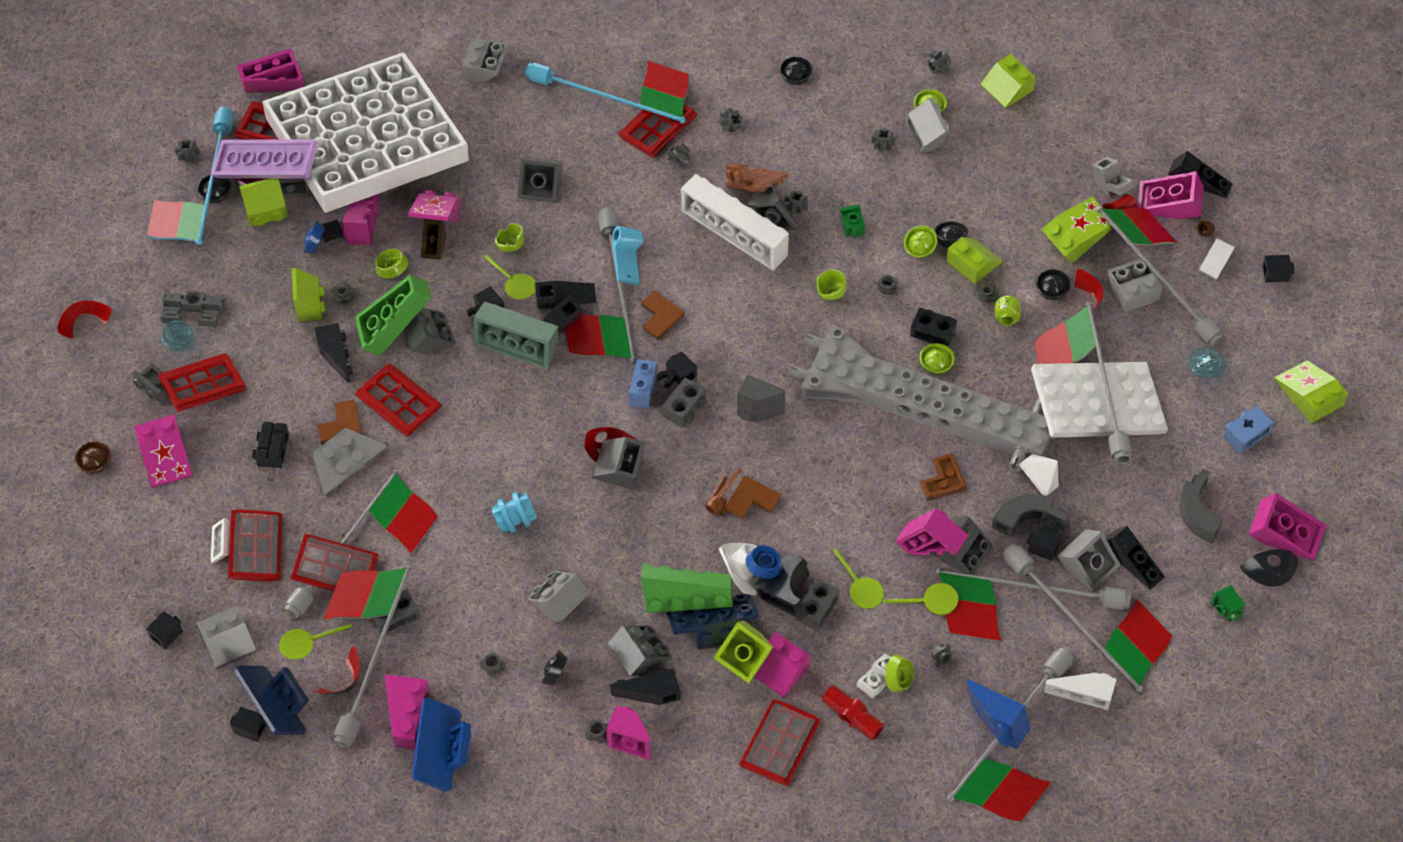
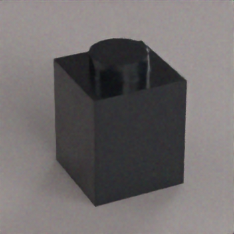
M1265 256L1262 265L1265 282H1289L1291 274H1294V263L1290 261V256Z
M165 611L146 628L149 638L163 649H166L183 632L180 619L176 615H169Z
M241 706L238 712L233 714L230 721L234 734L256 742L259 741L267 725L260 713Z

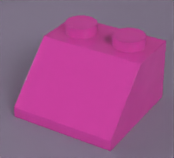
M775 632L768 640L773 649L754 677L782 697H785L810 667V655Z
M616 706L607 726L608 747L650 760V737L638 713L629 707Z

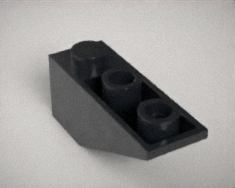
M1189 151L1174 159L1168 175L1173 176L1197 172L1204 186L1203 191L1227 198L1233 184Z
M568 281L535 282L537 309L556 307L570 295L579 305L597 303L594 283Z
M570 295L557 305L542 321L558 326V336H560L583 317V309Z
M339 323L315 327L320 354L347 383L350 382L349 375H352L353 372L351 362H346V359L350 358L348 347L343 346V342H347L345 331L340 330Z
M1128 526L1118 528L1106 537L1119 563L1148 589L1151 590L1165 578Z
M673 668L660 669L656 673L648 675L640 674L628 680L620 679L610 684V693L614 697L656 705L681 700L680 688Z

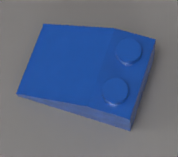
M968 679L966 685L971 704L1000 744L1017 749L1030 731L1025 705Z

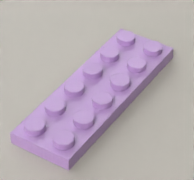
M315 139L221 140L211 175L214 178H309L319 142Z

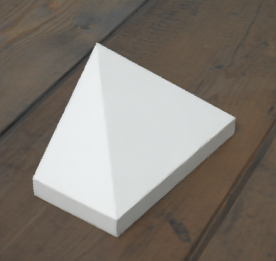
M1032 454L1019 464L1042 495L1048 496L1059 487L1058 461Z
M226 518L212 526L211 563H217L229 555L231 523Z

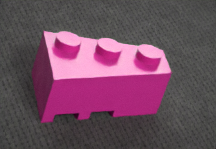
M292 49L237 65L239 78L245 93L294 91L305 87L304 79Z
M379 194L348 204L343 219V236L347 238L348 244L371 245L380 201Z
M936 508L908 522L895 542L911 555H929L930 552L943 555L946 551L956 555L969 535L951 521L945 512Z
M384 674L395 747L415 750L422 700L428 698L430 693L428 680Z

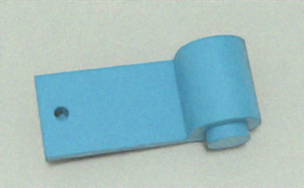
M616 226L613 231L612 245L616 276L619 282L633 285L640 284L636 250L642 246L644 241L640 230Z

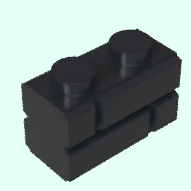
M263 422L262 428L257 430L256 440L258 446L253 448L252 456L256 460L258 467L282 468L289 438L287 424Z

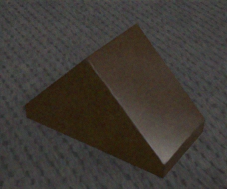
M424 218L421 258L441 260L446 240L444 221Z

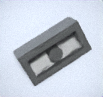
M303 178L279 179L284 199L311 197V190Z

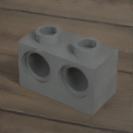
M684 378L663 404L662 416L682 428L686 423H691L695 417L696 410L698 408L702 409L707 401L705 388Z
M817 578L814 584L808 585L805 591L806 596L802 600L806 612L813 611L815 613L808 614L803 620L795 617V620L818 632L839 600L840 589ZM822 594V595H824L825 597L820 598V597H817V595Z
M408 589L401 593L386 634L420 619L419 609ZM388 616L385 618H372L380 635Z

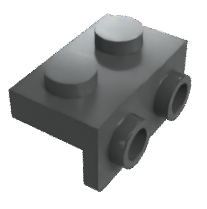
M153 363L140 373L134 370L132 372L134 377L133 383L138 389H144L150 399L153 401L157 400L162 405L169 400L158 378V374L163 373V371ZM175 381L170 382L173 389L180 387Z

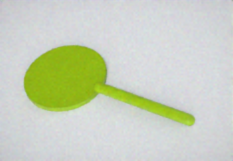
M488 255L484 256L485 259L509 278L505 283V291L511 298L518 300L527 299L535 293L536 281L533 277L523 273L511 276Z
M834 549L833 552L854 579L849 592L852 602L858 607L865 609L874 608L879 605L884 597V590L881 584L869 577L858 579L838 550Z
M937 583L926 590L924 598L884 599L883 603L924 602L926 608L931 613L947 615L957 607L958 594L952 586L945 583Z
M347 624L315 636H311L308 631L303 629L289 630L280 639V652L289 659L304 658L311 652L314 644L313 640L351 628L352 624Z

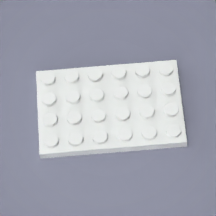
M1147 362L1104 363L1119 431L1128 435L1165 434L1168 431V427ZM1100 363L1033 364L1031 371L1051 438L1111 436L1115 432Z

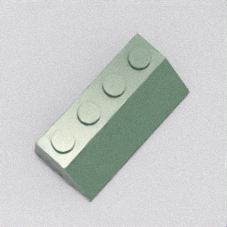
M484 301L474 316V345L545 369L549 368L558 342V326Z

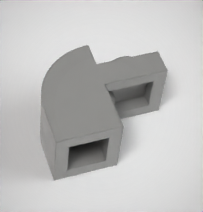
M1105 157L1092 164L1095 180L1108 197L1114 194L1124 195L1135 187L1133 180L1121 174L1118 161Z

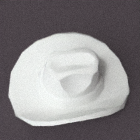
M728 543L722 545L719 550L734 584L745 594L757 595L758 593L753 584L760 577L755 576L749 571L745 561L747 554L757 546L748 543Z

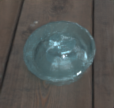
M174 320L165 325L160 333V341L167 349L184 351L193 346L195 334L188 323Z
M1210 347L1196 348L1188 358L1192 373L1202 379L1215 377L1224 367L1222 355Z

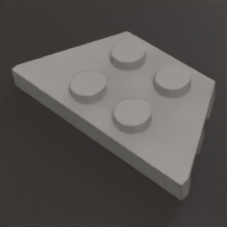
M344 428L313 452L323 495L326 496L387 449V446L384 443Z

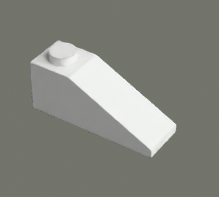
M1089 673L1046 680L1044 693L1108 710L1116 678H1112L1104 673Z

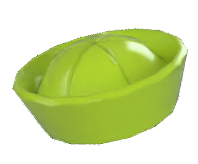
M923 90L915 96V108L930 98H933L935 104L939 105L941 114L947 107L946 97L937 90Z
M924 225L916 226L909 230L904 239V248L907 253L918 258L930 256L935 251L937 245V234L932 228Z
M385 250L376 259V273L384 279L397 277L407 269L409 264L408 258L400 250Z
M934 343L923 348L919 359L926 372L933 375H942L948 372L954 365L955 356L948 346Z
M898 654L893 655L889 659L885 670L887 687L890 691L896 693L908 689L914 679L912 662Z

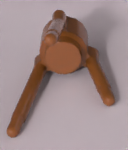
M737 468L725 485L724 482L727 477L723 476L715 491L706 502L705 508L714 516L719 514L724 516L727 513L724 510L727 502L722 496L740 473L741 468Z

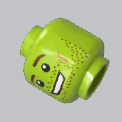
M1010 295L999 298L995 303L996 320L1004 326H1011L1017 323L1021 318L1020 301Z

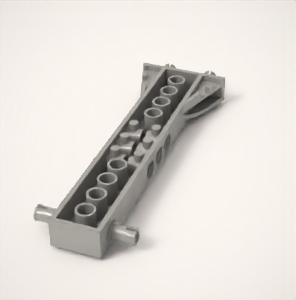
M831 325L826 337L823 339L806 333L803 345L817 349L819 352L810 369L806 370L791 364V368H789L787 373L788 377L804 381L801 387L802 400H807V398L820 399V401H827V399L839 400V402L865 403L1011 454L1013 456L1008 467L1013 470L1016 464V472L1021 470L1019 464L1030 455L1036 454L1043 457L1051 440L1039 398L1036 399L1033 410L1029 411L881 360L870 355L862 346L846 335L842 329L836 328L834 325Z

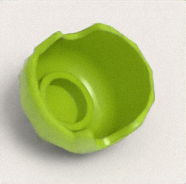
M510 223L506 230L500 229L495 238L496 247L504 253H512L519 250L524 244L523 228L519 224Z
M829 269L822 272L816 279L818 294L827 301H834L843 297L847 290L845 276L839 270Z

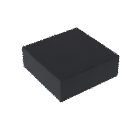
M337 219L322 224L325 227L322 235L325 243L344 237Z

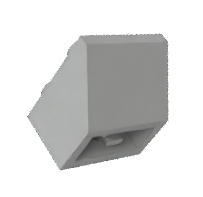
M472 37L462 63L463 79L484 83L497 76L509 44Z
M933 98L928 99L908 113L905 121L921 154L943 146L949 126L947 121L943 120L940 107L937 103L935 104Z
M1142 259L1108 270L1114 298L1123 313L1160 300L1163 287L1153 271Z
M554 571L546 577V581L541 586H537L532 590L531 595L526 600L551 620L561 622L590 592L576 574Z

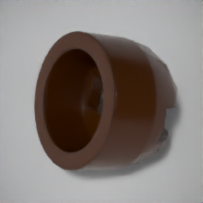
M1202 220L1197 226V231L1200 236H1210L1214 233L1215 226L1211 221Z

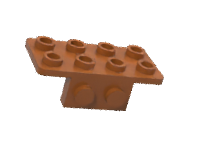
M729 163L725 165L727 170L726 177L728 179L725 181L726 186L733 189L748 190V192L755 191L760 193L766 191L767 186L782 184L784 179L789 177L788 173L761 168L749 171L748 166L744 164Z

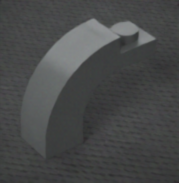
M1202 468L1200 474H1195L1191 482L1185 481L1180 496L1179 509L1181 517L1189 530L1199 538L1212 543L1221 527L1223 518L1208 511L1200 501L1199 495L1205 487L1210 474L1209 471Z
M1026 494L1012 498L1003 504L993 518L992 528L1011 537L1016 527L1025 520L1040 519L1044 521L1049 519V524L1055 526L1057 522L1059 523V529L1064 531L1068 524L1069 514L1060 508L1053 507L1054 499L1040 494Z

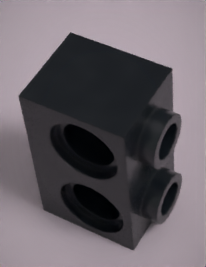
M919 307L911 325L910 336L932 344L939 343L949 347L956 332L957 320L950 316H944L932 310Z

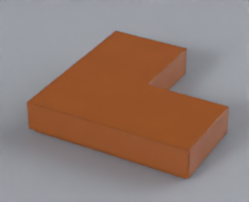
M656 290L641 302L642 307L654 315L643 325V330L657 340L685 315L683 310Z
M354 399L334 403L337 421L317 425L321 445L325 444L344 428L362 434Z
M953 453L933 458V464L938 476L920 481L927 501L967 490Z
M744 475L724 510L742 520L752 504L771 513L781 494Z

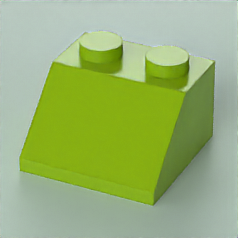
M1009 54L994 65L980 85L1006 109L1034 91L1036 76L1012 54Z
M270 178L240 186L250 227L262 226L267 222L281 221L288 217L278 178Z
M961 237L948 248L947 262L974 284H977L1003 262V260L972 237Z
M292 268L293 303L298 322L323 320L322 313H326L325 301H322L321 298L325 296L324 284L320 285L319 277L298 268Z
M743 620L736 623L714 656V659L747 683H750L773 649V646L758 630Z

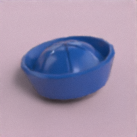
M318 221L307 232L304 253L315 254L317 245L320 243L325 227Z
M768 545L757 546L747 554L745 559L749 571L762 579L774 578L780 574L782 569L780 554Z

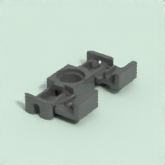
M166 289L164 297H162L163 311L161 321L162 323L180 324L179 311L183 309V311L202 313V316L198 318L199 326L217 327L219 311L222 314L225 309V295L223 294L222 297L206 296L205 292L185 291V294L169 293L168 289ZM193 299L199 300V302L195 304L189 303V301Z

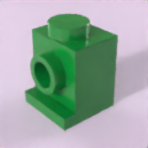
M860 204L840 208V221L845 237H858L861 234H865V223L860 210Z
M1232 585L1213 593L1210 602L1212 606L1216 605L1220 616H1224L1227 621L1231 620L1232 622L1239 620L1243 616L1246 606Z

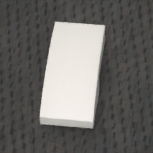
M1216 239L1198 272L1217 280L1235 247Z
M886 653L873 663L871 670L861 677L856 684L859 689L871 698L876 697L887 685L885 670L891 657Z

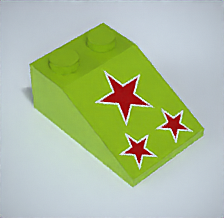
M1093 196L1056 216L1041 229L1070 263L1075 262L1113 229L1102 214L1096 212V208L1101 205Z
M1308 360L1274 377L1275 381L1310 423L1343 407L1349 394L1336 378Z

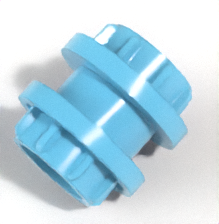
M518 492L512 493L513 500L505 503L504 499L501 498L497 500L498 504L492 507V512L502 532L510 531L513 534L517 532L516 525L524 523L526 527L532 525L531 521L537 518L533 504L526 493L518 494Z

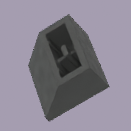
M425 307L420 310L403 330L409 347L413 352L427 354L456 344L444 313Z
M627 437L603 441L592 478L633 489L645 442Z
M969 516L952 517L950 520L969 536L956 555H952L950 551L944 552L943 555L934 553L941 561L961 572L974 574L993 544Z
M650 625L622 626L608 642L630 676L646 674L673 658L668 652L667 646L661 642L655 629Z

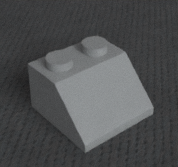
M1084 530L1057 555L1065 569L1091 591H1094L1121 565L1102 531Z
M238 606L197 622L216 668L256 651Z

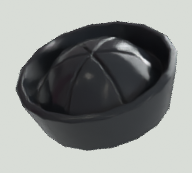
M793 56L782 61L779 71L787 83L799 85L807 81L812 73V66L807 59Z
M211 174L202 178L197 185V192L204 201L206 200ZM214 178L209 203H219L228 197L231 188L228 178Z
M954 221L941 223L934 229L937 234V242L944 247H950L961 237H967L968 228L964 224Z
M1045 270L1037 276V290L1046 299L1058 300L1064 297L1070 290V279L1060 270Z
M560 650L547 662L544 668L542 684L554 686L568 658Z

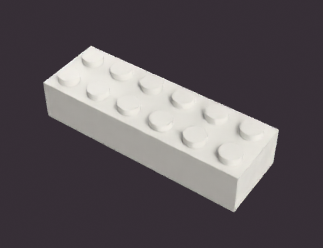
M695 174L681 188L682 212L774 271L788 256L789 233L784 228L776 226L768 218L756 213L751 207L740 203L737 198L726 194L723 189L715 187L706 178H701Z

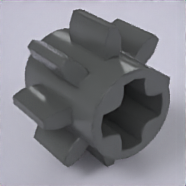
M935 51L929 55L931 59L928 60L927 64L933 73L939 74L941 72V74H944L950 70L948 66L951 64V59L946 52Z
M727 108L725 112L720 113L718 123L722 126V130L735 132L736 128H741L740 124L743 117L739 114V110Z
M883 128L875 130L871 143H874V149H879L881 152L885 150L891 151L892 145H895L896 138L893 137V131Z
M188 139L178 142V147L174 148L178 160H184L186 163L197 160L196 154H200L196 141L192 142Z
M683 143L680 146L674 144L667 152L669 156L668 162L674 168L677 165L680 167L685 166L691 158L689 148Z
M791 191L789 196H785V204L792 214L799 213L801 215L803 209H808V196H804L801 191Z

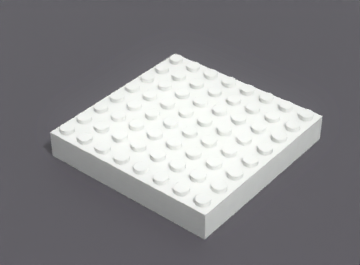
M404 52L263 101L266 120L279 140L315 139L319 142L309 178L303 179L325 213L469 161L466 141Z

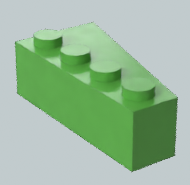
M409 275L355 316L363 350L381 355L431 299L427 281Z
M643 563L641 577L647 613L733 607V587L731 575L706 571L696 573L692 572L691 569L683 568V571L670 569L669 566H661L659 568Z

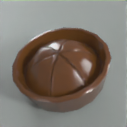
M87 442L77 449L74 462L85 473L96 474L108 466L110 450L102 442Z

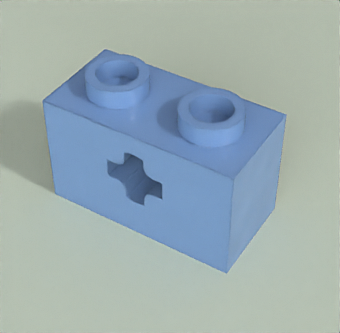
M637 359L629 389L630 405L650 408L658 375L657 362Z
M1255 406L1251 410H1245L1240 418L1236 421L1231 420L1225 426L1224 438L1241 454L1268 435L1272 430L1274 422L1258 406Z

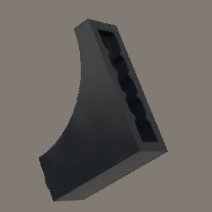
M789 552L781 559L782 569L779 575L771 579L760 578L753 585L760 599L803 620L808 614L801 599L797 598V594L801 584L810 573L807 569L806 560L802 556H796Z

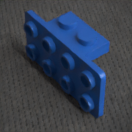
M430 698L422 700L412 778L415 781L447 792L452 787L453 771L465 766L468 761L471 724L467 722L460 723L461 712L458 709Z

